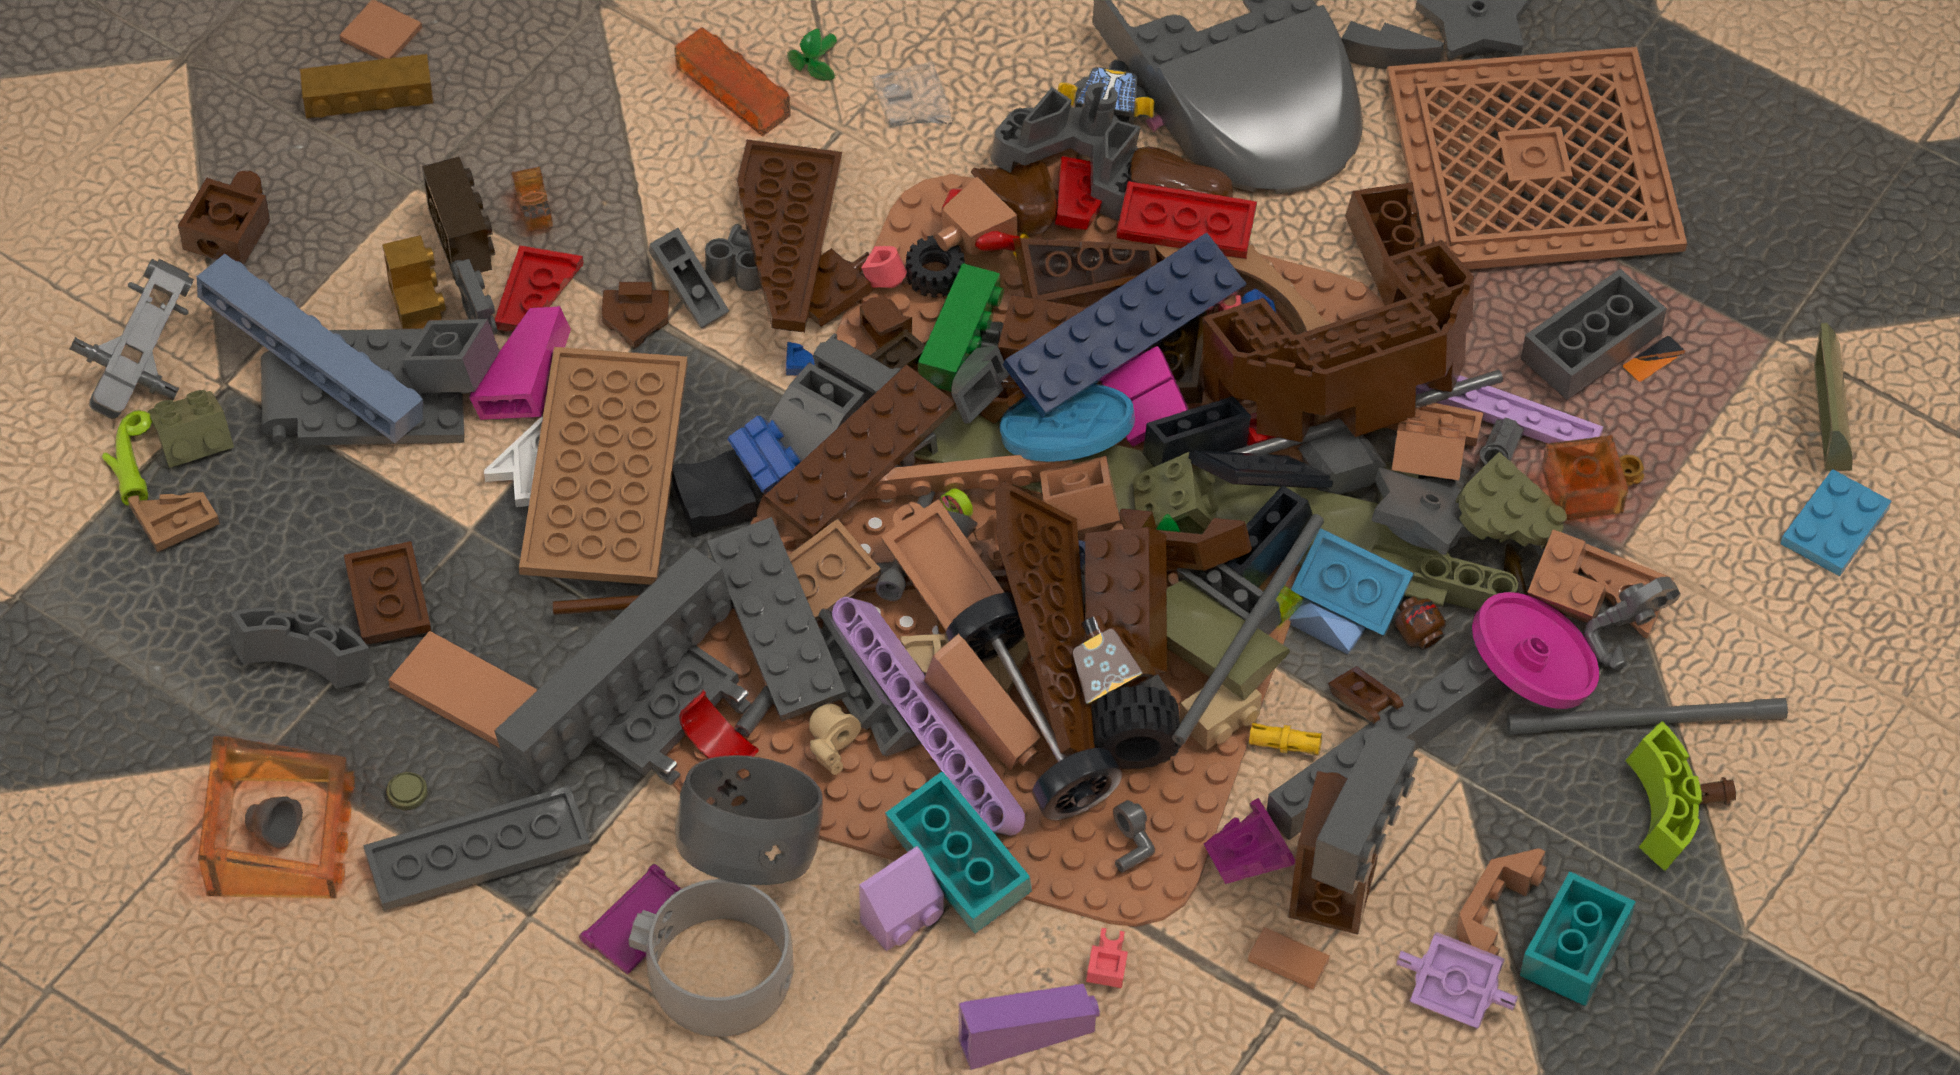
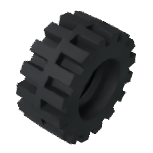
M927 236V241H924L923 238L917 240V245L912 244L910 251H907L906 254L908 284H912V289L915 292L921 290V295L927 296L928 293L932 294V298H937V294L940 293L943 297L948 296V291L951 290L962 263L965 264L964 253H961V247L956 245L944 251L933 236ZM931 262H939L946 265L947 268L941 271H930L923 266Z

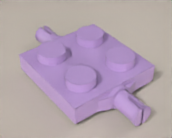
M1438 932L1434 934L1429 950L1422 959L1404 951L1400 952L1396 965L1416 972V986L1410 1000L1412 1003L1475 1028L1481 1026L1486 1009L1492 1003L1511 1009V1011H1513L1518 996L1498 989V976L1503 966L1504 958Z

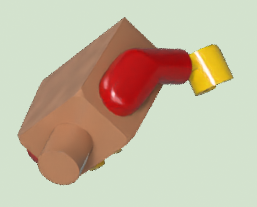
M978 177L973 179L965 188H952L949 190L942 206V225L944 229L935 235L938 245L944 251L959 244L969 255H976L985 251L1008 250L1012 251L1016 256L1013 238H1029L1026 234H1021L1020 237L1016 236L1017 214Z

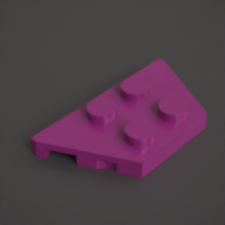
M1259 798L1250 803L1253 812L1240 822L1238 818L1234 817L1220 832L1214 834L1203 844L1225 884L1295 864L1293 854Z

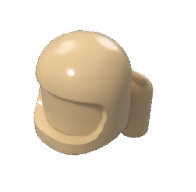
M824 704L818 707L810 717L809 729L815 737V740L810 741V750L816 755V759L833 775H836L843 769V763L840 761L841 757L838 750L845 748L857 737L861 730V724L852 714H844L839 706Z

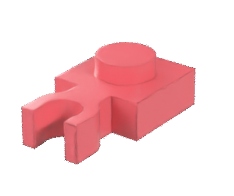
M1101 928L1099 946L1092 945L1086 982L1122 988L1128 951H1122L1125 932L1120 931L1117 940H1109L1106 938L1107 928Z

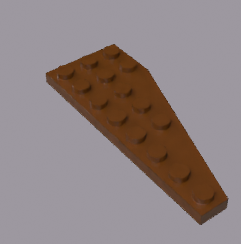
M747 139L737 178V194L771 327L773 329L805 333L842 163V152Z
M1004 481L995 487L998 547L1060 753L1070 756L1079 751L1094 748L1091 704H1087L1085 701L1073 656V649L1086 642V634L1081 625L1085 619L1077 519Z

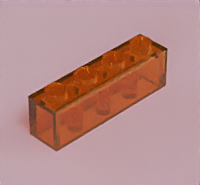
M701 27L674 46L676 68L762 137L791 116L790 95L787 90L782 86H777L768 79L761 69H756L745 61L739 52L733 51L726 46L718 35H712L704 27Z

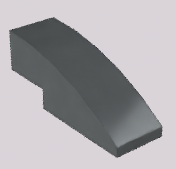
M1350 21L1341 38L1350 62L1358 65L1387 69V66L1438 63L1442 60L1444 42L1386 22L1379 31Z
M997 345L976 348L965 360L954 377L952 396L964 424L970 423L1004 390L1001 383L1010 374L1002 365L1004 360Z

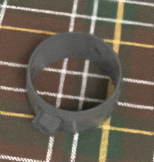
M738 755L720 756L701 761L689 770L681 788L675 822L677 850L682 858L691 866L722 880L749 885H773L795 880L808 871L818 848L823 819L821 789L805 773L770 759ZM741 769H746L749 771V776L742 779L737 772ZM738 796L745 797L740 805H731L734 798ZM710 797L715 801L713 805L706 802ZM777 845V848L782 852L775 855L774 860L770 861V858L765 853L772 851L773 846Z

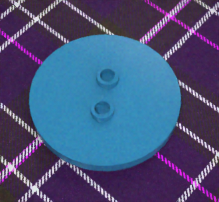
M1096 384L1043 418L1028 398H1026L1003 416L1000 422L1002 443L1012 454L1021 455L1028 460L1055 462L1083 458L1104 451L1124 439L1135 424L1134 407L1130 398L1123 392Z

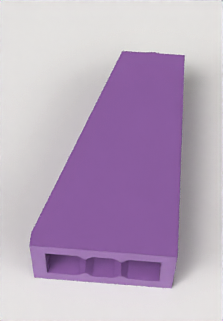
M1084 984L965 1001L959 1003V1042L970 1070L1093 1033L1095 1032L1096 1017L1100 1016V1011L1094 995L1088 996Z

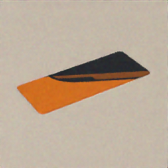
M1666 336L1625 363L1623 368L1638 382H1642L1684 354L1685 350L1670 336Z

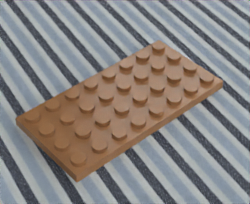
M554 347L520 557V575L652 585L658 579L673 475L672 468L675 460L688 360L686 356Z

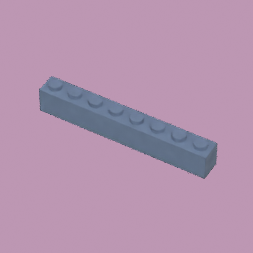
M224 254L196 276L197 297L392 442L396 443L423 420V399L414 389L407 388L397 381L391 372L382 370L371 362L365 353L356 351L346 343L342 336L337 333L333 334L322 326L316 317L307 315L290 298L283 297L273 290L267 281L258 279L250 273L241 262H235Z

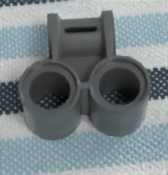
M735 224L732 227L728 239L715 238L706 244L705 272L711 280L722 282L729 280L733 276L735 277L736 285L743 290L755 291L761 288L747 230L742 229L741 225Z

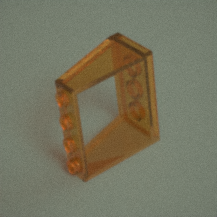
M213 736L198 862L207 896L337 898L338 884H344L345 864L340 863L341 854H347L348 832H344V824L351 822L352 813L351 802H347L348 793L354 792L355 786L354 771L348 770L346 757L228 736ZM236 781L328 782L319 865L227 849Z

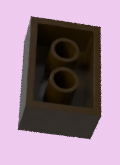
M460 156L422 166L427 208L449 267L456 260L464 261L469 259L474 271L485 272L492 270L490 256L495 255L494 245L489 236L493 235L489 217H483L481 213L484 208L480 193L474 192L471 188L475 185L470 168L464 169Z

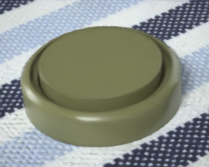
M403 772L397 774L388 782L386 793L388 801L393 807L400 810H412L424 803L428 795V789L423 777L413 772Z

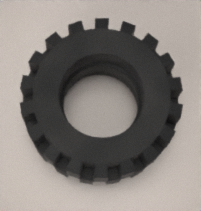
M1144 686L1123 687L1119 690L1108 692L1106 696H1101L1097 699V703H1094L1091 707L1094 748L1109 750L1121 769H1144L1157 766L1159 763H1165L1170 760V757L1175 756L1179 752L1178 749L1182 746L1175 743L1172 739L1180 725L1178 703L1175 697L1169 696V692Z

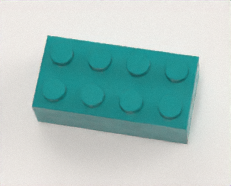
M943 771L885 813L888 829L907 852L916 846L921 850L944 897L975 934L1032 892L1029 874Z

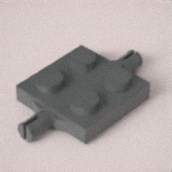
M469 259L452 262L450 268L454 274L455 283L460 289L462 305L468 319H488L493 334H498L497 326L492 314H495L494 304L490 295L484 296L482 290L485 289L481 272L473 270Z

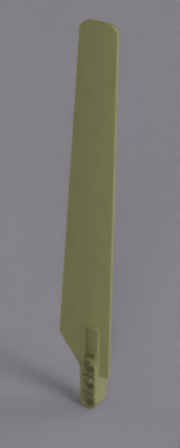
M956 409L933 431L936 435L938 452L932 455L926 445L914 452V457L934 463L1013 456L1014 454L1009 452L1002 443L1000 433L1001 420L993 424L978 414L970 423L964 424L959 410ZM1114 445L1090 456L1072 460L1074 464L1103 456L1107 457L1116 491L1119 512L1122 508L1136 510L1133 478L1137 474L1153 468V465L1143 455V451ZM1215 476L1213 490L1219 506V510L1216 512L1217 518L1241 520L1247 524L1280 487L1236 485ZM1032 482L1026 486H1019L1043 493L1041 482ZM1286 487L1308 500L1312 513L1318 514L1324 519V523L1321 526L1322 529L1415 573L1404 595L1411 598L1415 596L1418 600L1428 598L1435 605L1443 607L1444 602L1478 611L1483 603L1493 595L1504 592L1517 593L1518 581L1508 572L1453 558L1448 552L1446 555H1442L1437 550L1415 546L1395 535L1387 525L1373 522L1371 519L1378 503L1311 488ZM1189 516L1175 521L1180 532L1203 534L1205 532V529ZM1316 536L1307 548L1306 552L1302 556L1297 566L1302 567Z

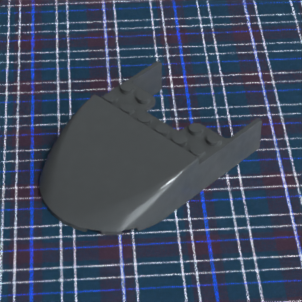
M1094 0L1093 25L1118 60L1128 65L1127 72L1137 75V85L1143 87L1148 97L1154 100L1155 112L1157 115H1160L1162 122L1184 153L1194 164L1213 167L1224 172L1231 179L1233 187L1255 192L1256 188L1275 189V194L1306 190L1336 176L1345 168L1346 162L1352 155L1356 154L1363 130L1360 97L1344 44L1324 5L1317 6L1313 0H1242L1250 13L1197 32L1189 20L1175 14L1132 27L1126 22L1111 0Z

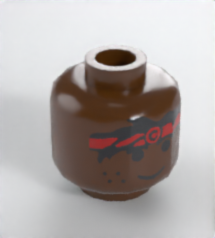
M1414 596L1399 605L1398 608L1401 612L1395 618V626L1409 646L1420 647L1421 650L1433 646L1444 637L1443 631L1446 627V620L1431 599L1418 600Z

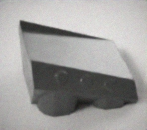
M1349 429L1305 442L1298 447L1305 464L1329 475V479L1333 481L1332 488H1317V490L1338 495L1371 486L1375 481L1378 468L1386 466L1364 434L1355 437Z

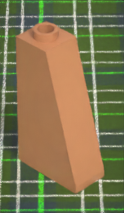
M959 634L956 635L933 655L924 682L1010 771L1019 763L1026 766L1039 752L1036 748L1041 739L1040 734Z

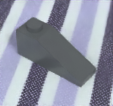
M678 227L650 243L649 253L700 328L705 327L729 312V309Z

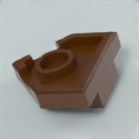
M619 282V290H603L602 323L610 330H615L625 338V342L635 349L644 342L645 337L668 324L669 290H653L652 282Z

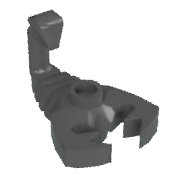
M1671 577L1656 578L1645 586L1643 583H1639L1625 589L1619 594L1621 602L1607 609L1606 612L1599 614L1597 618H1593L1586 624L1585 638L1594 652L1598 663H1602L1604 666H1611L1615 671L1627 666L1622 647L1620 645L1617 646L1614 654L1612 652L1608 653L1599 632L1635 621L1637 625L1645 624L1656 617V611L1674 604L1679 599L1681 593Z

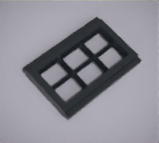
M1198 450L1189 452L1188 458L1192 460L1191 464L1231 484L1278 487L1283 485L1285 487L1320 489L1332 488L1333 485L1329 475L1289 455Z

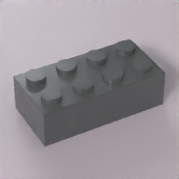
M1619 269L1527 333L1524 338L1521 360L1568 400L1661 334L1667 308L1622 269Z
M1376 725L1373 727L1317 838L1312 870L1313 879L1352 895L1359 882L1363 884L1366 882L1372 868V863L1369 861L1373 853L1379 855L1387 837L1384 831L1387 824L1394 826L1401 806L1398 805L1401 796L1407 798L1414 785L1415 778L1412 775L1418 762V758L1413 756L1416 741Z

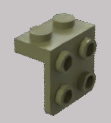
M196 390L189 393L186 398L178 401H161L148 411L152 424L158 433L169 468L234 448L224 411L211 391Z
M1189 452L1137 474L1133 478L1136 510L1152 511L1156 527L1166 514H1169L1175 521L1189 516L1205 530L1213 518H1217L1216 512L1219 510V506L1213 490L1215 476L1191 464L1192 460L1188 458Z

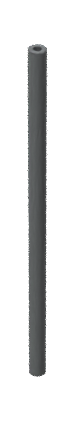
M1495 370L1456 382L1452 392L1433 389L1416 394L1415 409L1478 390L1482 387L1503 382L1502 373L1500 370ZM1338 418L1310 427L1303 442L1276 437L1230 452L1269 454L1346 430L1348 427Z
M1313 514L1172 736L1175 743L1184 745L1323 525L1324 519L1320 515Z

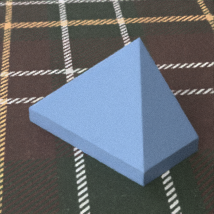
M1307 598L1303 599L1289 619L1292 626L1346 654L1350 653L1366 628Z

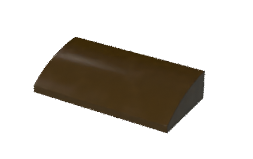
M1215 307L1154 346H1158L1163 352L1185 403H1202L1204 392L1203 317L1214 314Z

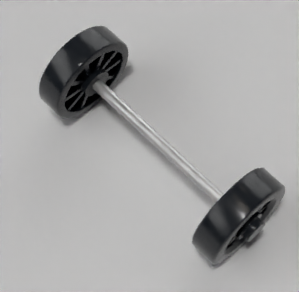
M1013 593L994 594L967 607L949 624L945 633L946 642L948 643L959 634L982 662L1000 657L1058 760L1056 764L1039 777L1032 790V796L1043 816L1051 820L1066 819L1081 814L1102 802L1119 785L1122 771L1111 752L1104 748H1090L1070 756L1060 753L1054 731L1008 652L1025 637Z

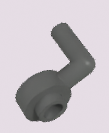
M1126 800L1113 808V816L1117 826L1126 837L1133 838L1138 848L1115 860L1116 867L1121 873L1155 853V847L1145 832L1146 813L1138 803L1134 804L1130 800Z

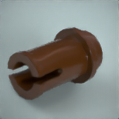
M1721 777L1720 781L1700 784L1701 793H1705V795H1702V802L1699 805L1720 802L1729 805L1730 801L1736 800V789L1733 779L1726 780L1725 777Z

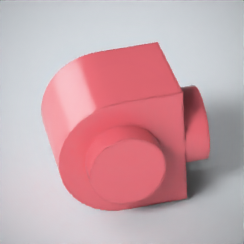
M893 246L874 247L861 267L865 278L870 281L872 288H894L901 284L907 274L901 257Z

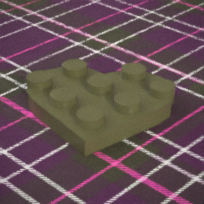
M1500 452L1463 487L1456 498V503H1459V508L1462 512L1459 517L1460 521L1469 532L1482 540L1487 536L1499 539V542L1512 538L1522 546L1526 547L1528 543L1537 546L1541 545V549H1545L1552 530L1562 532L1563 522L1567 519L1565 510L1556 505L1546 493Z

